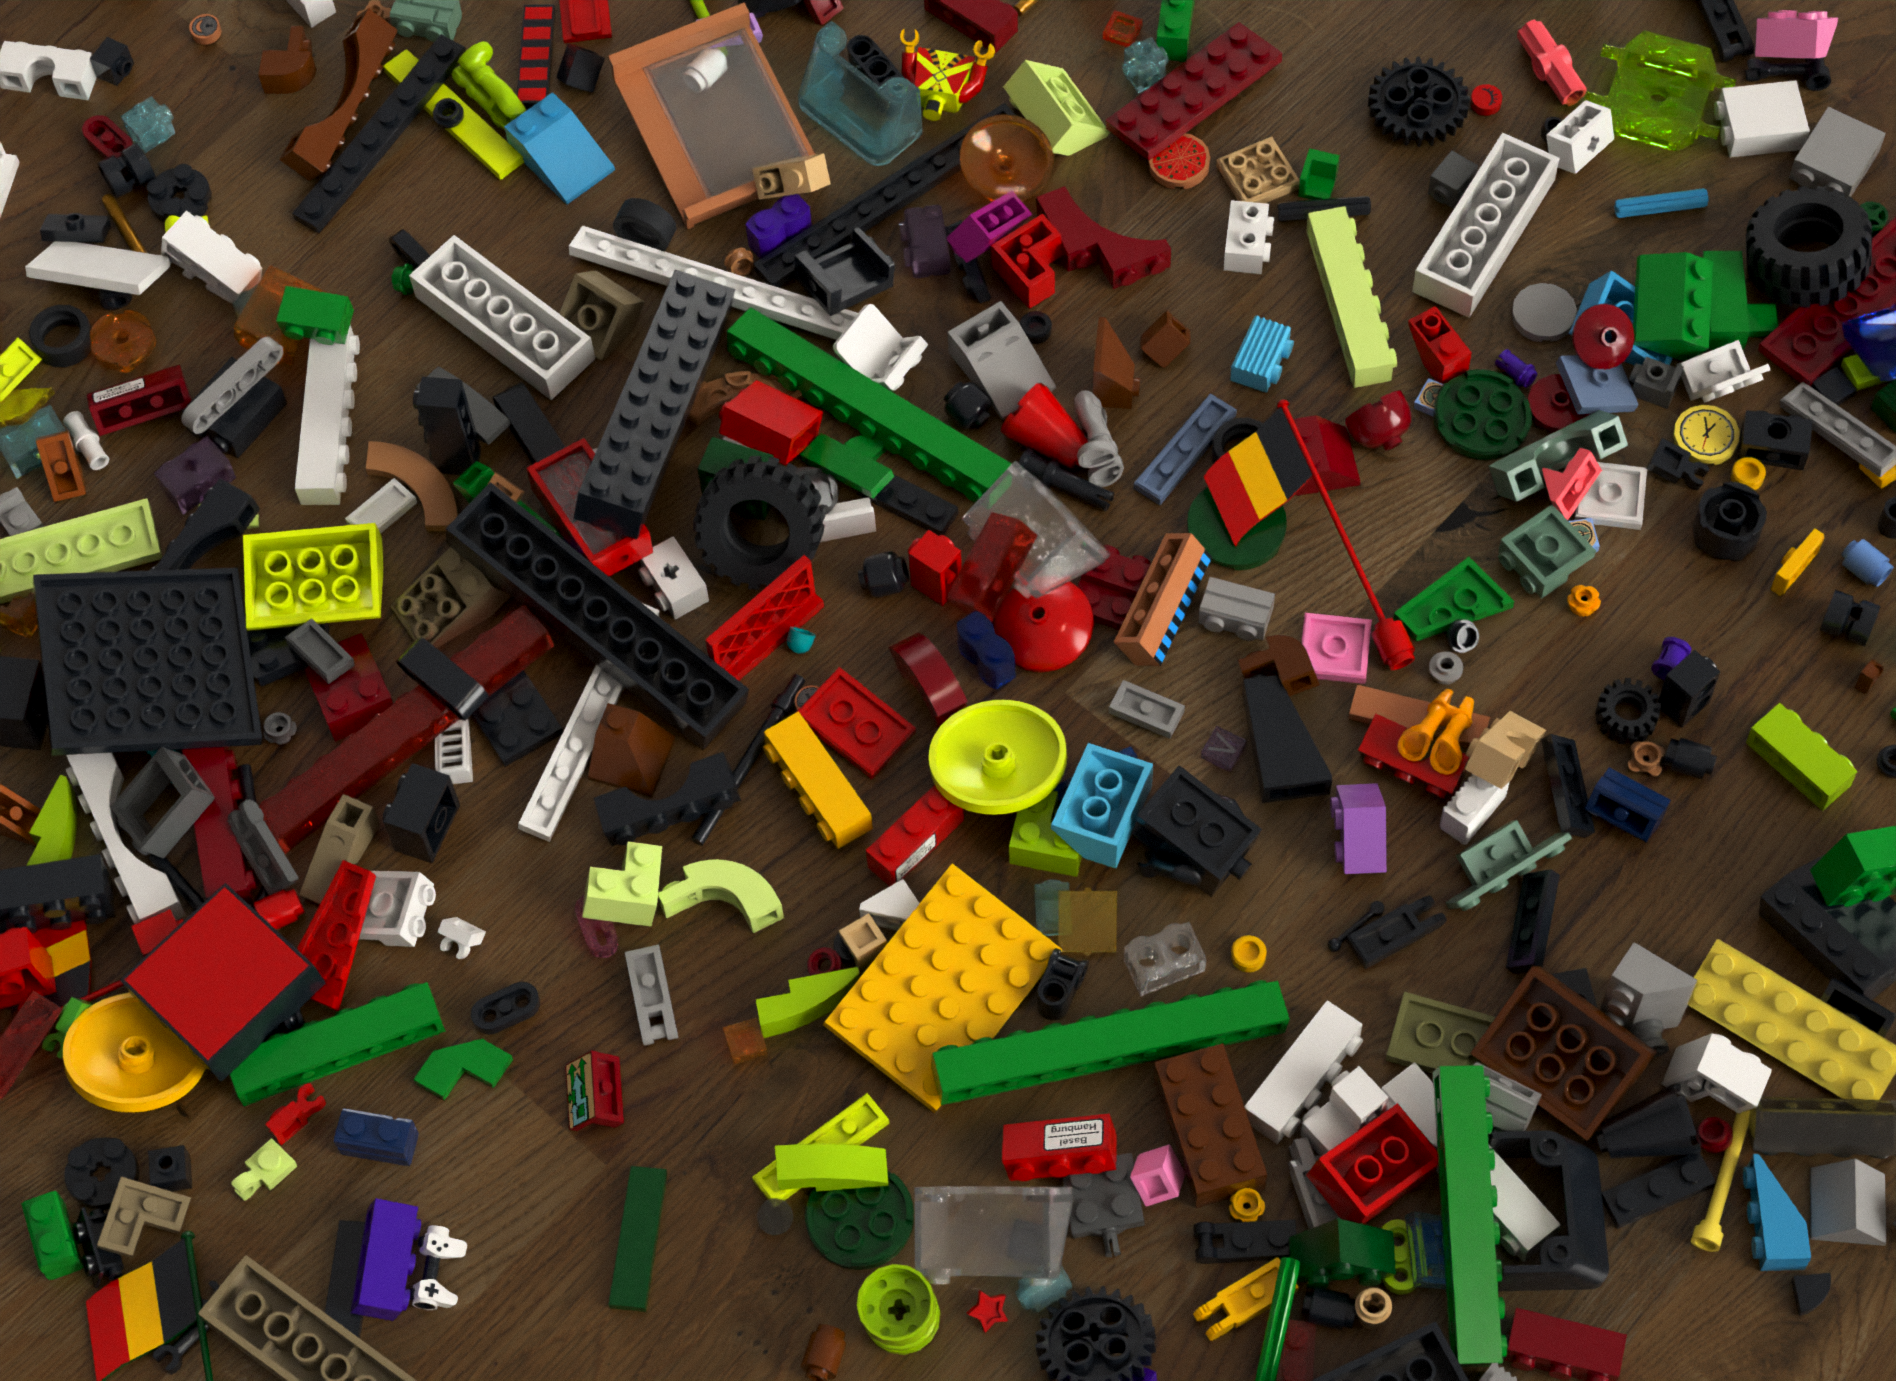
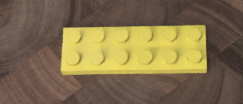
M1720 939L1715 941L1694 976L1697 979V983L1688 1005L1870 1115L1896 1074V1045Z

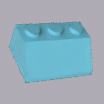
M1088 743L1052 821L1051 829L1083 858L1116 869L1137 822L1135 820L1136 816L1142 810L1152 788L1153 764Z

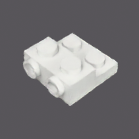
M371 871L376 875L359 939L379 940L386 946L415 947L417 937H422L426 930L424 920L426 908L435 901L434 884L420 872Z

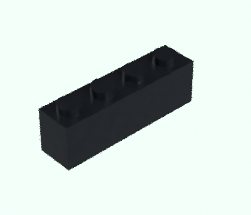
M422 377L420 389H415L413 407L418 409L419 412L418 422L419 426L424 428V442L429 444V458L431 461H434L435 467L442 474L462 475L476 461L479 462L481 453L480 442L462 380Z

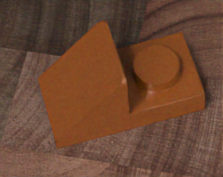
M69 430L37 437L35 441L54 502L85 495L86 487L81 459L75 453Z

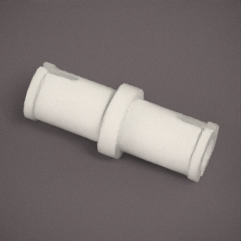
M74 411L67 414L63 419V423L73 437V445L76 450L83 453L92 470L104 468L109 463V457L99 444V436L96 431L90 429L81 412Z

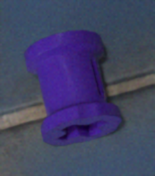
M1676 637L1664 638L1661 646L1663 650L1659 659L1655 660L1651 666L1653 674L1662 680H1665L1666 675L1685 659L1692 650L1686 641Z

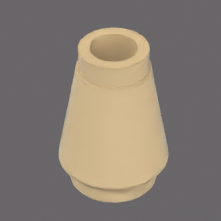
M1367 1288L1358 1294L1355 1300V1310L1361 1325L1367 1329H1375L1390 1316L1392 1302L1386 1292L1378 1288Z

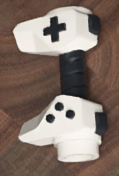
M436 1225L428 1226L427 1233L418 1239L419 1252L426 1256L423 1277L421 1281L413 1285V1288L409 1289L410 1300H412L414 1307L420 1309L435 1310L438 1306L450 1308L457 1303L458 1297L437 1282L440 1259L462 1258L465 1256L467 1244L465 1241L450 1238L448 1228Z

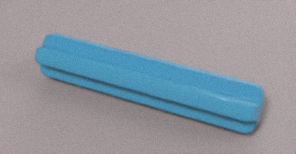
M1704 188L1624 198L1615 201L1614 211L1616 217L1623 218L1702 208L1708 205L1709 198L1707 190Z

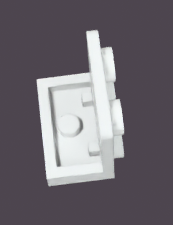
M867 304L834 343L833 350L846 365L892 392L904 382L903 377L908 370L920 362L922 359L921 354L928 344L921 336L902 338L873 304Z
M1739 340L1677 364L1684 366L1681 377L1690 400L1702 397L1704 403L1764 380L1761 373L1770 370L1769 364L1750 370Z

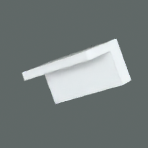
M870 498L836 503L834 508L825 514L823 521L825 528L820 542L876 532L875 514L873 507H871Z

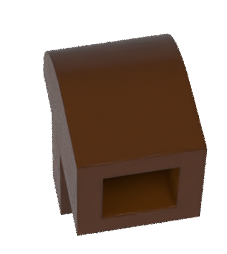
M291 26L287 51H262L258 76L264 94L294 93L305 88L314 79L317 69L312 56L311 39H307L303 26Z
M1268 636L1266 640L1269 649L1251 652L1245 658L1238 660L1245 679L1256 674L1279 675L1289 697L1320 685L1307 650L1302 643L1290 636Z

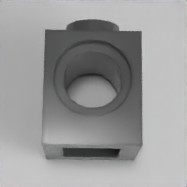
M1451 150L1432 173L1428 194L1437 202L1446 204L1454 209L1477 174L1478 165Z

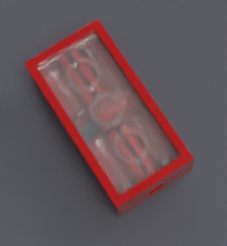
M583 438L526 469L531 490L567 543L607 576H611L653 553L650 532L644 524L638 539H634L573 519L578 492L595 455L588 442Z

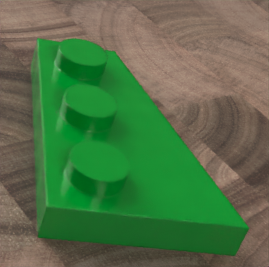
M1467 557L1395 611L1393 619L1394 621H1402L1407 634L1416 642L1448 631L1449 626L1458 619L1474 622L1511 609L1515 601L1470 557Z

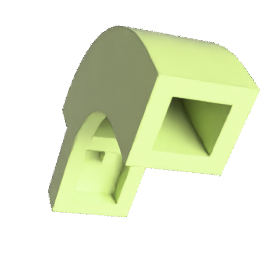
M719 859L704 860L683 867L686 880L671 882L658 893L659 903L666 918L703 901L721 900L734 905L740 910L753 933L784 919L782 904L771 885L753 869L733 861Z

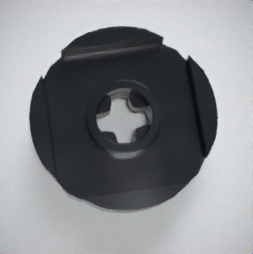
M179 164L175 168L166 170L147 184L149 205L155 217L162 222H165L171 215L181 217L185 211H188L193 216L198 215L201 217L206 213L208 209L207 204L212 197V192L205 176L199 171L192 169L188 164ZM184 192L185 197L183 199L173 198L175 194Z
M95 1138L70 1151L65 1168V1183L70 1194L81 1204L94 1210L110 1209L121 1177L134 1181L139 1180V1165L132 1151L120 1139ZM99 1167L111 1168V1172L105 1174V1180L99 1181L96 1176H93Z

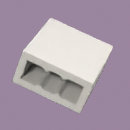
M1796 80L1722 88L1719 101H1716L1714 104L1715 118L1720 120L1722 125L1720 132L1721 142L1723 146L1727 145L1730 158L1801 150L1808 139L1810 130Z

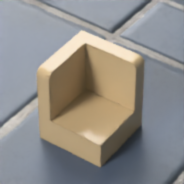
M869 913L839 930L840 937L854 957L859 973L865 972L887 945L886 938Z

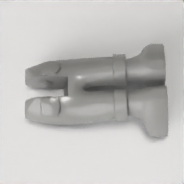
M1081 391L1074 398V408L1080 424L1087 433L1088 443L1081 446L1078 450V463L1084 468H1089V482L1100 487H1106L1115 483L1122 476L1123 462L1118 455L1117 445L1107 428V413L1103 409L1100 400L1090 391Z

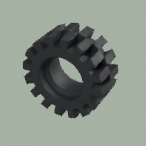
M1625 678L1623 684L1617 679L1613 682L1612 686L1608 684L1604 688V692H1601L1595 712L1597 715L1596 723L1597 725L1601 724L1600 731L1602 734L1609 731L1608 739L1613 741L1617 736L1620 738L1619 744L1625 745L1626 739H1630V744L1632 745L1638 741V738L1643 742L1647 739L1648 734L1652 735L1660 715L1661 703H1657L1659 699L1657 693L1651 695L1653 688L1650 685L1643 689L1641 687L1643 681L1637 679L1636 684L1633 685L1631 684V678ZM1623 702L1634 704L1640 709L1641 716L1636 720H1625L1616 714L1615 707Z

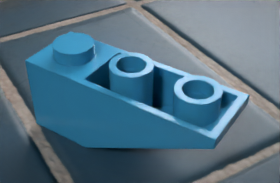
M1753 1154L1747 1167H1743L1744 1188L1750 1189L1751 1201H1748L1747 1217L1749 1223L1754 1224L1756 1237H1752L1751 1242L1753 1258L1759 1259L1760 1271L1805 1270L1811 1260L1807 1223L1761 1156Z

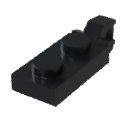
M962 220L944 227L946 238L963 222ZM953 252L959 269L965 268L967 275L962 277L968 294L974 293L980 304L989 301L991 295L978 258L976 257L966 263L963 258Z

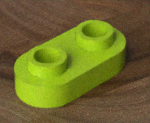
M1396 1219L1387 1222L1382 1229L1393 1231L1394 1237H1400L1403 1240V1245L1394 1246L1396 1272H1403L1407 1279L1399 1282L1393 1275L1382 1279L1390 1292L1403 1295L1410 1293L1416 1288L1420 1277L1416 1232L1408 1222Z

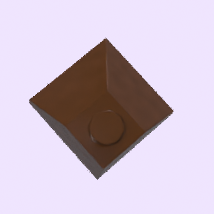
M1099 317L1093 368V394L1100 400L1102 407L1132 409L1133 397H1139L1140 378L1134 377L1135 364L1106 317Z
M608 703L596 730L588 779L617 788L626 786L631 792L653 797L676 740L675 736L638 711Z

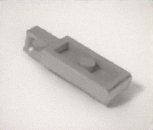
M1308 1137L1293 1140L1294 1142L1289 1146L1292 1161L1288 1163L1289 1173L1308 1228H1314L1337 1218L1341 1219L1306 1176L1321 1156H1314Z

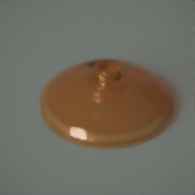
M1006 114L988 117L974 125L962 142L959 159L961 171L966 182L976 193L990 201H995L1010 191H1013L1022 202L1034 197L1047 184L1054 164L1053 150L1044 132L1025 118ZM1006 165L1010 170L1002 171L999 166Z

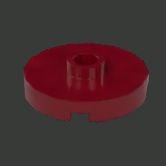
M1550 374L1543 377L1531 387L1528 401L1532 412V421L1539 428L1542 426L1548 429L1549 433H1554L1590 415L1577 414L1561 374ZM1556 400H1562L1565 403H1558Z

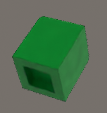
M1309 148L1300 176L1298 197L1311 200L1330 199L1338 175L1340 155Z

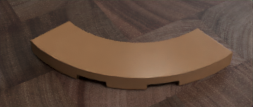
M751 371L727 373L725 377L708 383L702 382L687 419L699 426L708 417L720 411L727 401L733 400L741 389H746L756 380L800 401L804 397L799 390L794 392L784 388L778 382L779 378L773 374L765 376L751 373Z
M368 442L367 474L390 479L395 478L399 483L407 485L417 495L424 509L426 531H446L448 525L459 514L453 492L443 474L426 458L405 447L384 442Z

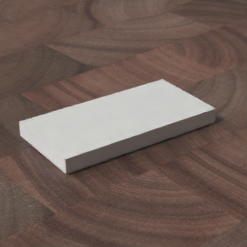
M54 241L32 260L25 269L26 275L29 278L140 295L170 267V260L168 256L79 242Z

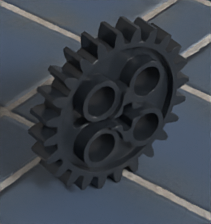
M1417 56L1415 63L1411 64L1406 57L1402 66L1393 61L1391 70L1383 67L1381 76L1375 75L1374 85H1370L1368 96L1369 116L1375 117V127L1383 125V135L1390 132L1393 133L1392 141L1394 142L1403 137L1404 145L1406 146L1411 140L1416 141L1417 147L1421 146L1422 140H1427L1428 144L1433 146L1434 138L1437 137L1440 141L1445 142L1446 133L1455 136L1456 128L1463 127L1464 118L1468 116L1470 97L1467 96L1468 86H1462V76L1454 78V68L1444 71V62H1441L1436 67L1433 66V58H1430L1424 64L1420 56Z
M1089 1286L1086 1287L1085 1296L1082 1297L1073 1290V1300L1070 1302L1062 1297L1058 1298L1059 1310L1053 1307L1047 1308L1050 1319H1040L1041 1330L1036 1331L1038 1344L1035 1347L1042 1370L1046 1369L1049 1381L1054 1379L1057 1381H1133L1132 1375L1142 1378L1145 1376L1143 1365L1152 1366L1151 1354L1156 1353L1155 1328L1152 1327L1151 1315L1145 1314L1144 1305L1142 1303L1134 1304L1133 1295L1130 1294L1122 1300L1120 1289H1116L1110 1296L1107 1295L1105 1286L1101 1287L1098 1294H1093ZM1111 1322H1117L1116 1324H1113V1325H1107L1108 1323H1111ZM1076 1327H1079V1328H1080V1329H1078V1330H1071V1329L1076 1328ZM1116 1353H1121L1120 1356H1116V1357L1111 1356V1355L1116 1354ZM1078 1359H1085L1084 1361H1081V1362H1074L1075 1360H1078Z

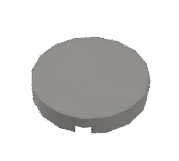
M1546 283L1529 285L1521 290L1514 299L1512 308L1515 328L1524 337L1536 342H1542V340L1558 341L1568 335L1577 312L1574 299L1566 290L1554 284Z

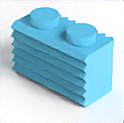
M1258 315L1254 316L1231 366L1230 381L1267 393L1271 383L1277 384L1282 372V366L1280 365L1282 358L1288 359L1292 352L1294 341L1290 340L1291 328L1278 324L1276 321L1272 322L1270 319L1266 320L1264 317L1260 318Z

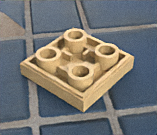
M1273 137L1216 159V167L1238 201L1267 203L1299 189L1300 180Z

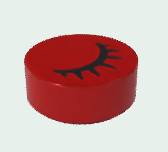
M1479 85L1472 91L1471 108L1479 115H1493L1501 108L1502 93L1493 85Z

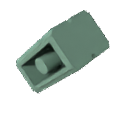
M396 0L390 11L392 26L398 30V34L404 37H411L412 35L426 37L432 42H435L441 34L453 40L457 32L456 28H458L462 19L459 0Z

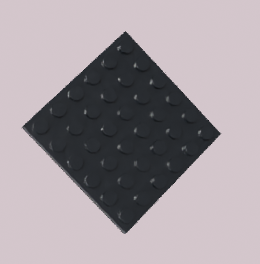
M238 568L33 575V591L51 756L159 750L161 747L172 750L261 745L262 733Z

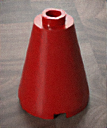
M1043 383L1035 384L1017 403L1019 407L1015 413L1008 415L1000 432L1005 437L1027 448L1034 449V451L1050 459H1055L1070 469L1076 465L1081 468L1082 466L1078 463L1077 453L1081 446L1088 443V438L1049 388Z

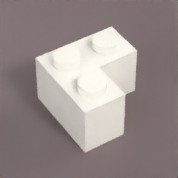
M1711 1033L1676 1048L1662 1085L1668 1087L1679 1082L1681 1091L1676 1093L1680 1096L1684 1095L1685 1099L1690 1102L1709 1095L1735 1112L1742 1113L1758 1106L1772 1069L1762 1064L1761 1060L1754 1054L1742 1052L1731 1045V1041L1728 1038Z
M1360 1066L1351 1073L1346 1070L1337 1076L1331 1084L1330 1101L1321 1108L1318 1105L1314 1106L1302 1118L1304 1122L1302 1123L1301 1136L1303 1138L1308 1137L1311 1147L1320 1156H1323L1386 1112L1389 1097Z

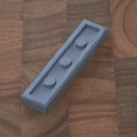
M1210 393L1134 482V489L1158 505H1161L1213 444L1217 429L1225 422L1236 417L1237 409Z

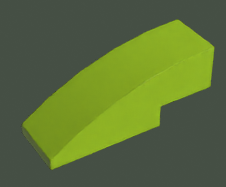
M60 775L29 832L37 846L26 866L66 860L72 857L77 832V805L75 791L66 776Z
M858 967L790 979L788 982L791 993L756 999L763 1038L783 1034L807 1025L835 1009L860 978Z
M846 1144L775 1146L779 1190L816 1187V1192L888 1186L886 1149Z

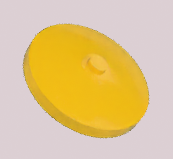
M131 993L108 997L87 1008L74 1020L63 1042L64 1069L72 1087L87 1101L99 1107L118 1112H144L169 1105L186 1095L199 1082L206 1069L186 1048L182 1041L171 1030L165 1028Z

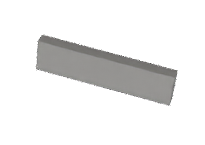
M1801 382L1780 400V407L1783 410L1802 419L1813 420V431L1877 476H1883L1896 465V446L1806 383Z

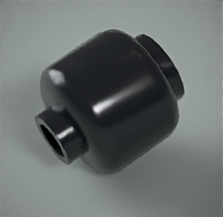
M960 381L943 398L946 402L944 406L945 414L962 430L970 429L972 426L979 429L991 417V414L987 412L991 407V399L973 382L963 384Z
M893 551L868 556L864 559L863 570L858 571V578L862 589H868L875 598L903 591L905 583L910 580L906 560L903 556L899 557Z

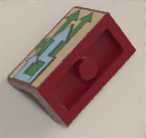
M591 1050L567 1063L565 1071L569 1130L578 1131L592 1123L613 1128L623 1124L620 1058Z

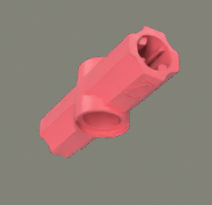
M1534 19L1525 23L1518 30L1517 38L1531 57V64L1536 77L1540 81H1547L1562 105L1566 104L1569 107L1578 103L1586 95L1587 88L1572 67L1569 51L1563 44H1556L1541 21Z

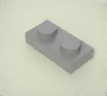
M1125 680L1122 681L1109 706V714L1171 739L1185 712V705Z

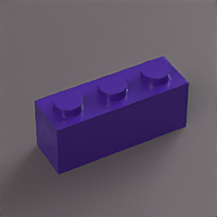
M375 1198L367 1208L350 1313L394 1321L402 1311H406L410 1300V1290L406 1289L407 1275H412L416 1261V1255L411 1254L412 1243L417 1241L421 1229V1219H416L418 1206Z

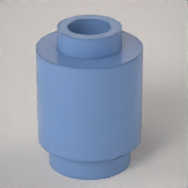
M1865 539L1859 542L1853 540L1841 554L1845 558L1842 565L1867 585L1871 583L1875 587L1880 586L1894 568L1889 563V558Z

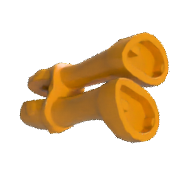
M1445 689L1436 699L1428 704L1426 717L1419 724L1405 730L1399 738L1397 745L1400 754L1407 760H1421L1428 752L1438 726H1445L1446 728L1435 741L1430 754V763L1434 770L1445 775L1457 771L1462 761V751L1458 740L1461 733L1473 723L1474 700L1466 696L1459 708L1450 705L1453 690Z

